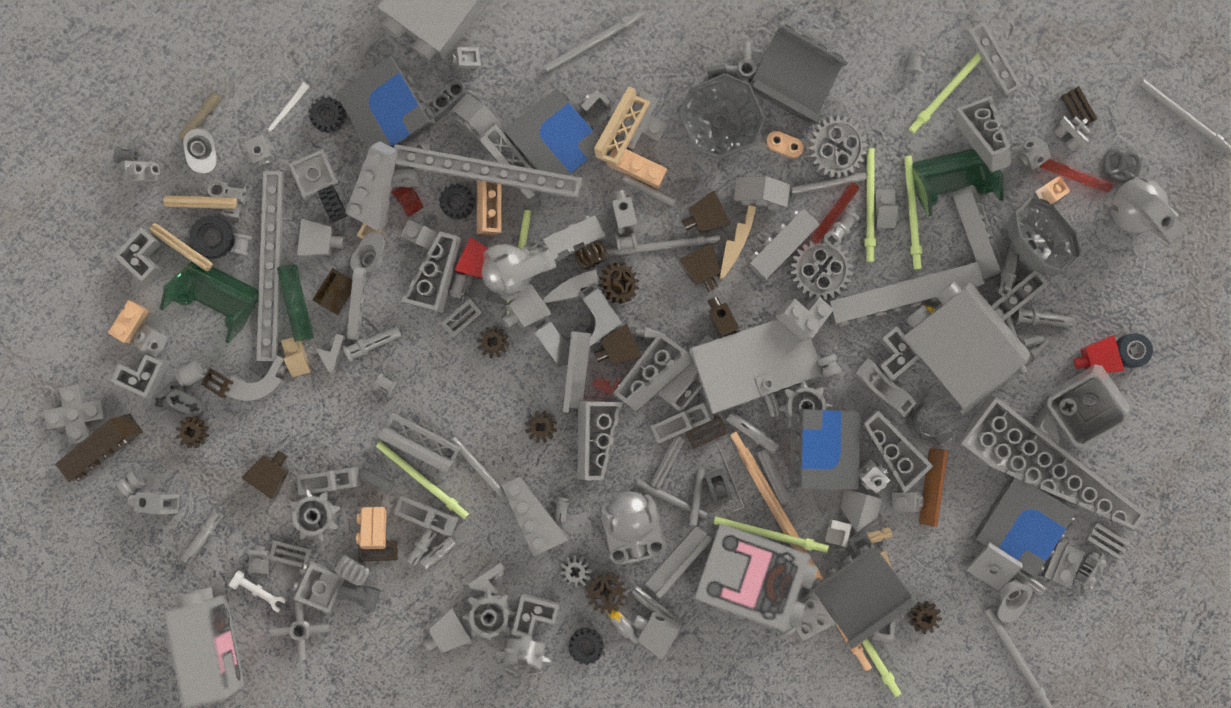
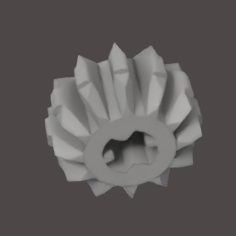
M573 555V562H571L570 558L566 557L565 560L568 565L565 563L560 565L566 569L559 571L560 575L566 574L561 581L564 582L568 579V587L574 582V587L578 588L579 581L582 586H585L586 583L583 578L586 580L591 578L585 574L591 573L592 569H585L590 563L587 561L582 564L583 556L580 557L579 561H576L577 557ZM572 567L580 569L579 576L571 574Z
M343 556L335 568V572L339 576L357 586L362 585L366 581L370 572L366 566L348 556Z

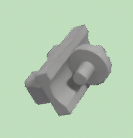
M1064 116L1060 119L1054 132L1060 138L1067 132L1073 136L1066 143L1072 151L1081 145L1084 147L1088 143V139L1079 129L1086 134L1089 131L1085 126L1088 120L1084 118L1080 121L1077 117L1073 118L1072 121L1077 125L1075 127Z
M139 161L122 162L124 181H158V175H160L159 164Z

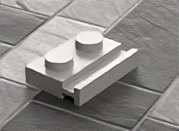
M1060 542L1056 544L1055 552L1048 560L1042 576L1070 588L1085 552Z

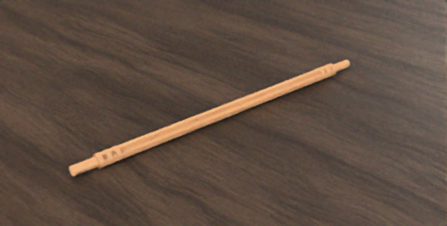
M737 432L730 434L739 451L738 454L783 533L799 538L750 450L744 446ZM790 544L793 549L809 554L804 547ZM810 557L808 564L816 566ZM818 570L814 580L817 578L823 579ZM838 627V629L840 630L842 636L844 637V639H845V641H846V643H847V640H848L847 637L844 635V633H843V632L841 631V629ZM861 644L853 649L850 648L865 671L872 668L863 653L864 649Z

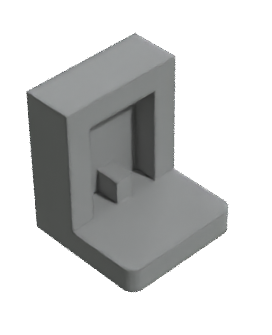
M596 89L591 96L587 95L582 100L581 111L588 115L599 102L608 109L611 106L610 97L603 91L600 93Z
M921 492L892 493L893 512H917L922 510L924 500Z

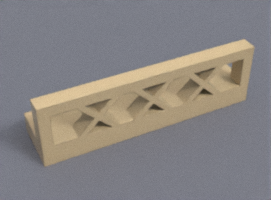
M628 86L594 148L596 158L616 166L650 106V101L636 96L634 88ZM635 102L644 105L641 110L633 112L632 107ZM633 118L634 124L625 127L624 121ZM625 133L626 139L617 143L615 140L616 136ZM617 149L618 153L615 159L606 155L609 150Z

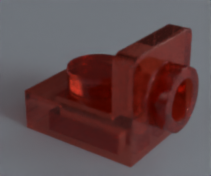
M399 187L392 192L394 198L402 206L408 217L424 207L418 194L412 187Z
M595 377L592 385L612 396L620 385L621 379L617 378L611 387L609 386L610 381L603 377L599 379Z

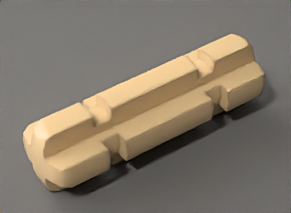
M888 527L881 529V531L877 530L867 533L871 543L882 541L883 538H892L891 529Z

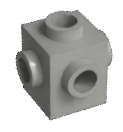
M263 135L244 142L248 151L245 154L250 163L257 167H265L271 164L270 161L275 160L273 153H275L274 147L271 142L268 143Z
M1036 136L1017 148L1018 161L1022 166H1027L1032 171L1051 158L1047 143Z
M144 324L141 331L136 334L133 344L138 348L137 352L140 354H150L157 357L158 353L163 350L164 343L168 337L162 332Z
M871 458L859 469L861 483L867 490L872 489L875 493H878L886 488L891 481L887 475L889 471L882 464L878 466Z

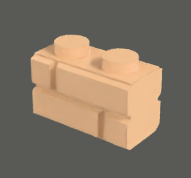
M128 300L124 309H122L108 331V334L123 343L131 344L151 311L134 301Z
M362 507L361 513L357 514V524L360 525V532L356 534V542L360 544L362 549H385L387 510L384 507Z

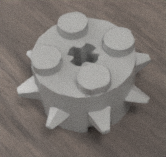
M802 381L801 387L797 391L785 390L788 399L786 405L779 407V411L786 412V416L789 419L788 428L792 427V409H801V406L804 405L803 403L810 408L809 410H828L832 408V405L826 403L822 396L823 387L815 390L808 388L806 382Z
M305 490L304 499L299 502L290 503L294 511L292 513L293 519L288 524L295 525L296 529L300 530L301 540L308 535H316L319 541H323V532L338 528L335 523V512L340 507L333 506L328 499V492H324L320 496H312L309 490ZM313 511L317 513L316 519L311 518Z
M486 589L485 594L477 599L472 597L468 599L472 608L470 613L463 616V619L469 620L473 629L472 636L480 634V636L488 637L490 642H493L494 636H498L500 632L507 634L511 632L507 624L509 618L515 616L516 612L509 610L506 602L508 596L506 594L499 596L491 594L490 590ZM491 613L493 614L492 618H488V615L486 614Z
M521 636L520 639H507L505 651L497 653L498 657L504 659V669L518 674L519 670L527 671V675H537L541 673L543 664L551 663L550 659L544 657L545 644L534 642L532 637Z

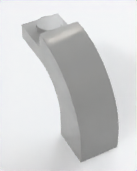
M277 356L267 375L258 382L248 383L237 376H231L230 380L234 382L232 385H228L230 390L229 392L225 391L224 394L243 401H259L272 396L285 383V380L279 377L287 370L283 357Z
M867 359L856 372L859 381L871 393L902 417H905L916 404L910 394L890 381L870 359Z

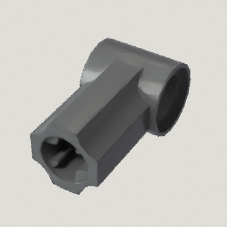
M344 580L339 596L357 602L358 605L364 608L375 610L381 590L368 585L357 586Z

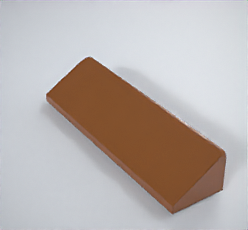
M929 449L928 461L933 467L925 475L923 489L924 504L920 511V524L933 527L938 526L948 450Z

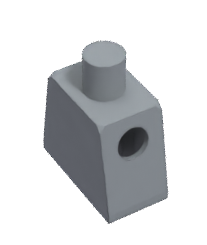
M624 190L614 193L615 200L612 201L618 235L620 237L634 232L635 236H637L638 227L631 197H626Z
M301 219L297 255L301 258L332 256L333 248L343 249L344 237L334 236L335 229L330 226Z
M529 284L525 292L519 297L511 299L505 305L509 314L503 317L502 321L508 328L515 323L520 328H523L552 313L532 284Z
M136 492V495L129 496L128 505L134 507L135 512L159 515L178 513L180 494Z
M453 607L428 629L431 637L423 643L429 652L439 647L441 652L444 653L470 642L473 637Z
M653 612L649 620L638 615L633 626L642 630L638 641L659 659L663 660L683 623Z

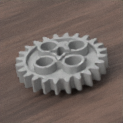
M834 115L833 118L831 116L826 117V121L820 120L821 126L814 125L816 132H810L813 138L807 139L811 143V146L806 147V149L811 150V153L807 156L814 158L810 163L817 164L815 170H821L822 175L827 174L828 177L835 176V178H840L841 175L847 176V171L854 173L853 167H860L857 163L858 161L864 162L861 154H867V152L862 150L863 147L867 146V144L862 142L866 139V136L860 135L864 130H857L859 123L852 124V118L847 119L846 116L839 117V115ZM833 129L836 131V135L834 138H832L831 131ZM848 138L851 139L850 147L847 146ZM824 146H826L827 148L826 155H823L822 153ZM837 147L849 151L850 155L843 150H837ZM840 155L843 157V161L841 164H839L838 158Z
M818 238L816 244L810 240L808 242L809 247L803 244V251L799 249L796 251L799 257L793 256L792 258L796 261V263L790 265V267L795 268L790 274L796 275L792 282H798L799 284L796 286V289L802 287L801 294L803 295L808 292V298H811L813 295H815V298L822 296V299L825 301L827 300V295H829L833 299L834 292L840 295L841 291L839 288L845 290L847 287L844 283H850L851 281L847 278V276L853 275L852 272L848 271L853 265L847 264L851 257H844L847 251H840L842 245L831 247L827 245L825 240L821 243ZM816 252H821L824 254L823 261H819L816 259ZM829 256H832V260L824 268V272L811 283L810 280L819 271L818 267H821ZM834 263L839 266L838 273L831 271V264ZM807 266L812 269L811 276L804 274V267ZM820 278H824L827 281L826 288L819 286L818 281Z

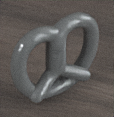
M1110 149L1106 152L1103 159V168L1106 175L1117 182L1133 180L1138 176L1142 167L1141 156L1134 151L1124 152L1120 149ZM1111 155H1119L1118 168L1110 170L1109 159ZM1128 157H1133L1136 160V166L1132 173L1125 170Z

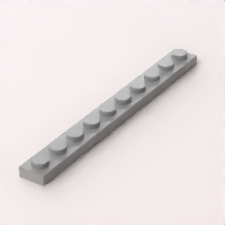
M394 145V149L397 150L395 165L579 198L582 178Z
M263 171L256 361L274 362L278 356L283 171Z

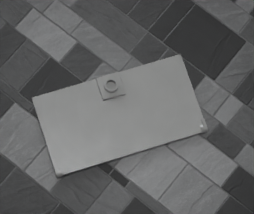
M778 319L690 348V353L712 414L822 375V368L818 364V357L812 339L801 341Z

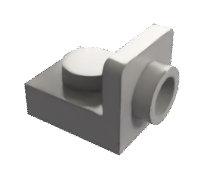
M457 47L450 54V64L453 67V71H458L460 68H479L481 66L479 47Z
M254 545V548L248 549L247 554H250L248 572L268 574L271 550H265L266 546Z

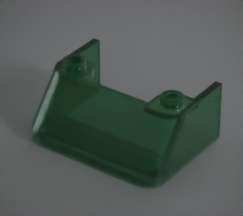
M975 149L919 160L912 164V173L918 199L928 217L932 216V206L938 202V195L955 192L970 185H973L979 194L985 195L994 192L999 201L1004 200L1003 172L1001 170L991 172Z
M191 261L164 285L159 309L164 310L173 301L180 305H190L197 301L227 316L224 323L228 328L225 342L229 343L244 328L258 301L259 291L213 266L209 271H205Z

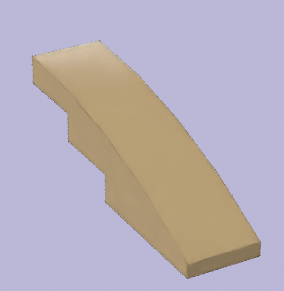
M749 205L747 207L744 224L737 223L734 240H727L725 242L719 280H723L746 242L756 210L755 206Z

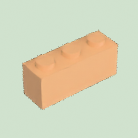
M616 148L612 150L609 157L615 159L618 153ZM627 149L617 166L607 162V166L656 189H659L667 172V168Z
M477 180L476 235L496 236L501 233V184Z

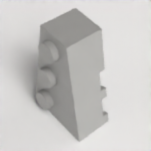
M588 215L582 218L579 223L575 225L570 224L563 228L562 231L547 236L543 241L550 248L555 264L574 255L576 251L590 242L602 241L606 239V236L596 216L591 217Z

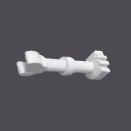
M241 571L235 574L229 584L235 590L239 585L251 591L255 597L258 595L269 602L272 609L276 612L281 610L276 605V602L281 601L285 603L287 601L284 597L273 596L263 590L262 586H256L244 578V573Z

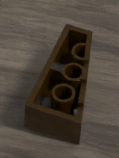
M131 414L111 418L55 465L68 483L76 480L80 482L88 476L87 473L100 467L102 462L112 457L117 451L142 434L143 431Z

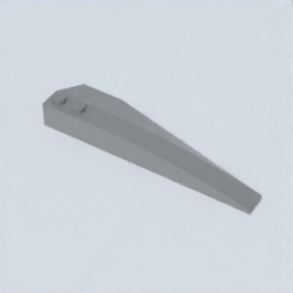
M988 396L975 414L961 441L964 447L990 467L1023 480L1026 483L1033 484L1042 490L1135 530L1146 515L997 397Z

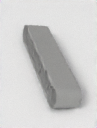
M970 185L953 192L956 206L976 261L979 263L983 278L988 279L1001 274L1004 271V264L976 188Z

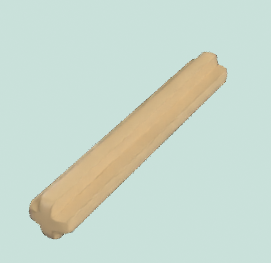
M166 195L163 199L164 206L235 209L237 206L236 198Z
M154 223L149 228L152 234L203 270L209 271L213 266L212 262L158 224Z

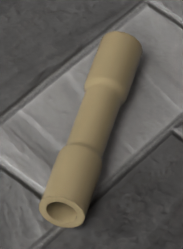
M212 91L202 104L200 110L187 123L178 137L184 141L186 133L190 130L198 129L222 98Z

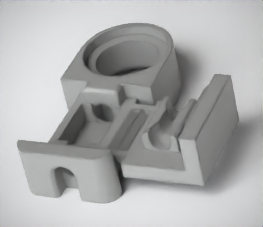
M221 181L211 182L207 188L208 194L211 197L236 198L237 200L235 209H224L221 211L222 217L240 220L241 204L244 205L246 203L248 189L245 186L243 189L230 187L228 183ZM215 186L222 187V192L219 195L212 194Z

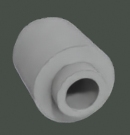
M193 361L179 369L175 376L181 386H190L205 377L206 368L203 363Z

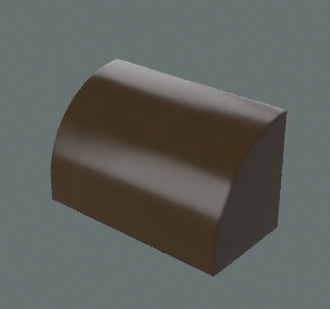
M332 268L312 300L338 315L351 295L352 279Z

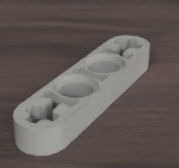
M355 267L352 280L347 338L351 340L359 339L362 323L366 269Z

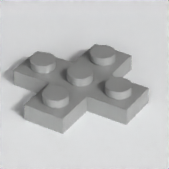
M644 91L641 92L639 97L650 101V106L627 146L632 151L641 134L659 143L667 127L666 123L651 116L659 99ZM616 99L608 118L611 119L620 100ZM635 103L634 107H632L633 112L641 110L644 105ZM633 118L624 121L625 127L631 126L635 121ZM625 133L619 135L616 140L617 143L626 139Z
M81 385L59 388L62 407L44 410L46 429L50 430L66 426L69 445L81 443L89 436L87 422L106 419L103 400L84 403Z

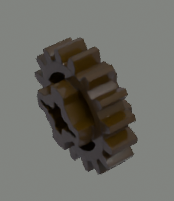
M615 262L607 265V268L602 270L604 275L599 276V279L602 280L599 287L604 288L601 292L602 294H607L606 300L612 298V303L618 302L622 304L631 301V297L636 296L634 291L639 289L636 286L639 279L634 278L637 273L631 272L632 266L626 268L625 262L621 264Z
M602 572V577L600 578L594 575L596 580H589L592 586L586 587L590 594L585 596L586 598H591L588 604L595 605L594 611L600 608L601 614H604L605 610L611 614L612 609L618 612L617 606H624L622 599H627L623 592L628 590L627 588H622L625 582H618L620 576L617 575L613 578L612 572L608 576H606L605 572ZM608 580L615 582L618 587L612 588ZM601 582L599 590L594 591L596 585ZM605 584L607 589L609 591H612V594H609L608 601L606 597L602 595V593L605 592ZM619 595L618 600L612 605L613 598ZM601 598L605 606L598 604L595 599Z

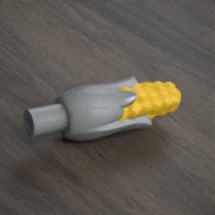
M612 609V613L609 614L606 610L611 622L616 626L620 634L625 638L629 637L636 644L639 636L635 633L636 629L632 622L620 611L617 612Z

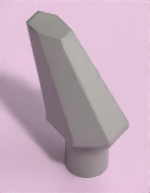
M649 328L645 330L636 329L635 335L636 337H643L644 340H655L661 332Z

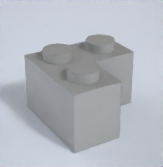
M468 93L452 109L456 114L455 119L461 125H464L471 132L475 131L476 134L474 136L477 140L494 124L503 133L506 129L484 104ZM494 130L487 137L494 143L500 136Z
M767 176L736 178L734 200L741 202V206L745 207L756 204L758 206H768L770 210H779V207H787L790 184Z
M140 228L114 255L141 282L150 284L162 271L149 258L162 243L148 230Z
M821 297L810 300L805 307L796 299H792L784 303L775 317L801 341H806L815 336L834 309Z
M898 326L893 327L879 339V342L891 355L877 367L890 381L897 378L920 358L918 353L903 337L904 333Z
M144 355L138 370L119 364L111 382L145 398H152L156 394L169 363L154 356Z
M522 594L512 635L532 637L536 620L555 625L560 602Z

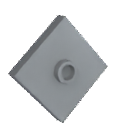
M324 149L288 164L304 200L318 194V191L326 187L339 185Z
M989 543L967 566V571L1000 591L1002 586L1017 574L1023 564Z

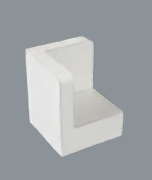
M830 519L825 542L846 547L851 524Z

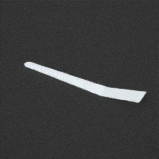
M305 82L302 83L293 98L268 128L269 131L273 130L310 86Z

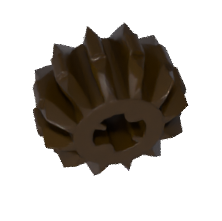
M594 241L576 251L575 257L581 269H590L604 262L608 258V252L602 241Z
M493 326L492 332L489 327H486V335L482 331L479 333L484 338L477 339V342L483 343L478 346V349L482 350L485 348L482 353L484 356L490 351L489 358L493 359L494 352L499 358L501 357L500 350L504 353L507 352L503 345L509 346L510 343L503 342V340L509 338L507 334L501 336L504 332L502 328L497 333L496 326ZM490 338L493 340L497 338L498 340H496V342L498 344L496 346L492 345L490 347L489 344L491 343L488 341Z
M536 411L535 415L537 418L535 419L532 415H529V419L533 422H525V425L531 426L525 432L529 433L532 431L533 433L529 436V439H533L536 435V443L540 442V437L546 443V435L553 439V435L549 432H557V429L551 428L552 425L557 424V421L550 423L549 421L553 418V415H549L546 419V411H543L542 417ZM538 422L541 424L544 422L546 424V426H544L546 428L544 432L542 430H540L539 432L536 430V428H538L536 426Z
M188 416L186 417V422L181 420L179 423L182 428H176V431H180L176 438H182L180 444H186L189 449L193 446L199 448L200 443L205 444L206 440L203 437L210 436V434L205 433L209 426H203L206 421H199L198 416H194L193 419ZM192 429H195L196 433L190 435V431H193Z
M926 600L923 602V606L920 602H916L918 608L912 607L911 610L914 611V614H908V617L913 619L909 624L911 626L915 625L914 630L917 632L921 630L922 634H926L927 629L930 633H933V626L936 628L940 627L936 621H942V618L937 616L941 611L935 609L936 604L932 603L929 605V602ZM924 613L929 615V617H926L927 621L921 619V617L924 618L922 616Z

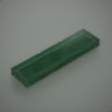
M297 265L280 266L277 268L294 342L311 340L314 338Z

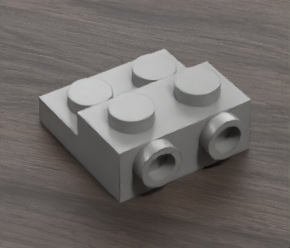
M308 560L307 564H302L299 570L301 577L298 582L294 581L290 592H292L294 600L329 613L345 579L325 566Z

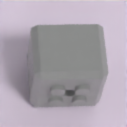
M1099 365L1091 366L1053 389L1047 404L1074 445L1081 448L1124 425L1127 422L1130 405L1104 368ZM1070 394L1078 399L1079 404L1076 412L1068 416L1061 413L1059 404L1065 395ZM1092 396L1096 399V403L1094 405H1087L1085 398ZM1067 401L1065 407L1069 406L1070 408H1072L1073 403L1069 404Z

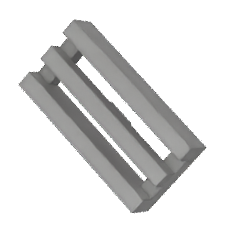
M469 299L441 324L455 338L483 313ZM469 305L472 306L471 309L458 319L461 320L460 322L455 321L450 327L447 325L450 319H454ZM474 311L477 312V313L474 314L469 320H467L462 326H460L455 332L452 331L457 325H459V324H460L464 319H466L471 313H473Z
M1094 523L1085 538L1118 560L1122 559V554L1126 552L1125 549L1130 545L1129 542L1098 523ZM1099 529L1111 538L1120 542L1122 546H1119L1116 543L1112 542L1108 538L1096 532V530ZM1095 535L1119 551L1117 553L1093 539L1092 536Z
M274 540L269 559L301 567L302 562L275 556V552L304 559V564H307L313 549ZM277 545L306 552V555L279 549Z

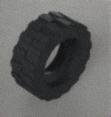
M212 215L203 216L201 219H197L195 224L191 226L189 242L192 244V248L200 255L210 259H218L221 256L224 257L234 246V230L228 222L220 217ZM209 228H216L221 233V241L216 246H207L203 241V234Z

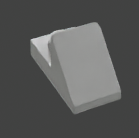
M875 190L876 229L896 228L898 206H895V190Z
M408 219L400 237L429 251L438 233Z
M336 334L335 337H332L329 345L331 352L316 348L328 372L336 374L343 346L347 339L343 335Z
M501 561L469 582L468 586L482 591L489 589L491 593H497L498 590L492 583L491 578L496 580L501 577L506 567Z

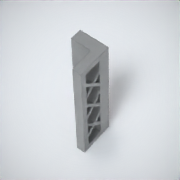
M496 124L478 138L497 163L510 165L508 161H511V165H513L514 162H521L524 168L532 169ZM494 130L500 136L499 144L492 143L487 137ZM502 147H509L512 150L511 159L504 158L501 154ZM518 188L527 199L535 195L534 190Z
M571 332L563 412L569 413V408H579V401H583L590 333Z
M395 413L391 414L386 427L378 437L446 473L452 468L461 447ZM396 420L401 423L403 430L397 431L391 428L393 421ZM408 431H417L420 438L412 439ZM431 438L435 441L437 447H428L425 440ZM448 447L454 450L452 458L445 456L442 449Z
M694 527L645 584L661 598L712 539L701 529Z

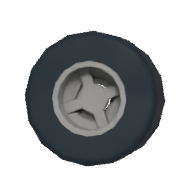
M1126 334L1116 341L1123 367H1142L1152 358V343L1142 334Z

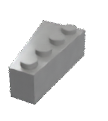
M992 96L956 109L957 127L991 172L1010 166V146L1005 132L1002 130V124L997 116L996 107L993 105Z
M381 141L370 146L345 211L349 216L377 231L385 227L388 222L389 195L392 191L391 180L394 174L397 151Z
M439 232L428 252L427 258L421 264L415 279L412 280L408 292L403 296L402 302L443 313L463 243L460 237Z
M659 333L613 394L637 411L693 363L694 360L691 354L662 333Z
M579 401L577 478L582 480L604 479L609 459L608 453L613 443V434L623 402Z
M877 409L862 422L904 493L933 467Z
M522 477L502 485L533 556L569 540V537L549 514Z

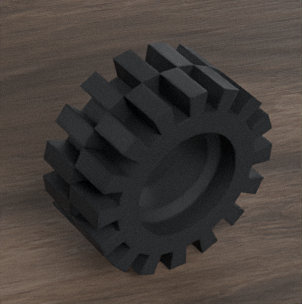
M323 96L320 100L317 98L315 100L316 103H312V108H309L311 123L323 133L336 132V129H340V125L345 122L343 120L345 118L344 108L336 99H332L329 96L327 98ZM330 108L334 111V117L331 121L325 122L321 120L320 113L323 109Z
M450 184V187L447 188L446 186L445 190L440 193L439 205L447 217L461 220V218H466L468 214L472 213L471 210L474 209L475 201L471 191L466 186ZM454 195H461L464 198V204L459 209H454L450 206V199Z
M333 185L318 191L324 210L332 223L347 217L343 203Z
M581 628L579 631L574 632L570 638V655L579 664H593L596 660L600 659L603 653V639L594 629ZM583 639L591 640L594 644L592 652L588 654L582 653L579 650L580 641Z

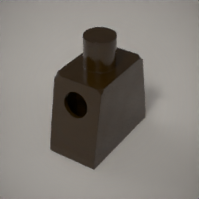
M715 191L710 192L689 207L688 212L691 217L681 221L686 231L696 227L699 234L721 229L730 224Z
M712 243L678 260V263L695 286L704 283L708 292L718 288L714 277L720 275L721 272Z
M718 296L708 300L707 302L711 308L709 310V318L719 339L738 333L740 328L728 304H721Z
M627 323L603 338L601 342L604 348L594 352L598 363L609 358L611 365L640 359L642 356Z
M280 450L277 451L273 458L263 455L241 478L268 498L275 499L289 473V470L282 465L288 456Z

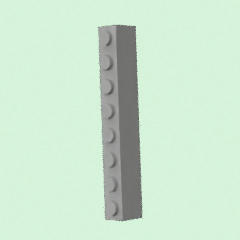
M976 262L840 298L827 304L834 309L830 314L833 325L839 324V327L849 325L850 320L857 319L858 322L868 320L869 315L875 314L876 317L886 315L888 310L894 309V312L905 310V306L910 304L913 307L924 305L923 301L930 299L931 303L939 301L936 295L952 282H955L960 289L968 282H971L979 290V286L983 285L984 281L979 263Z

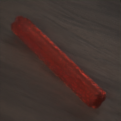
M1048 159L1039 166L1045 170L1107 193L1113 188V183L1051 159Z
M851 183L810 237L812 242L819 244L858 192V185Z

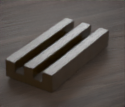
M1079 86L1061 96L1072 118L1077 117L1081 121L1068 98L1069 96H1071L1082 118L1088 120L1085 126L1098 119Z
M210 368L201 385L225 399L227 395L224 393L225 391L229 392L230 388L228 385H232L234 381ZM213 374L219 379L223 380V384L218 380L214 379L213 377H211V375ZM208 381H211L212 383L219 386L220 390H217L216 388L208 384Z
M721 416L685 432L693 449L728 434ZM715 422L720 424L696 436H691V433ZM722 428L723 432L699 443H694V440Z
M398 540L386 541V545H393V548L363 550L360 544H358L359 562L398 560ZM393 552V556L363 557V554Z

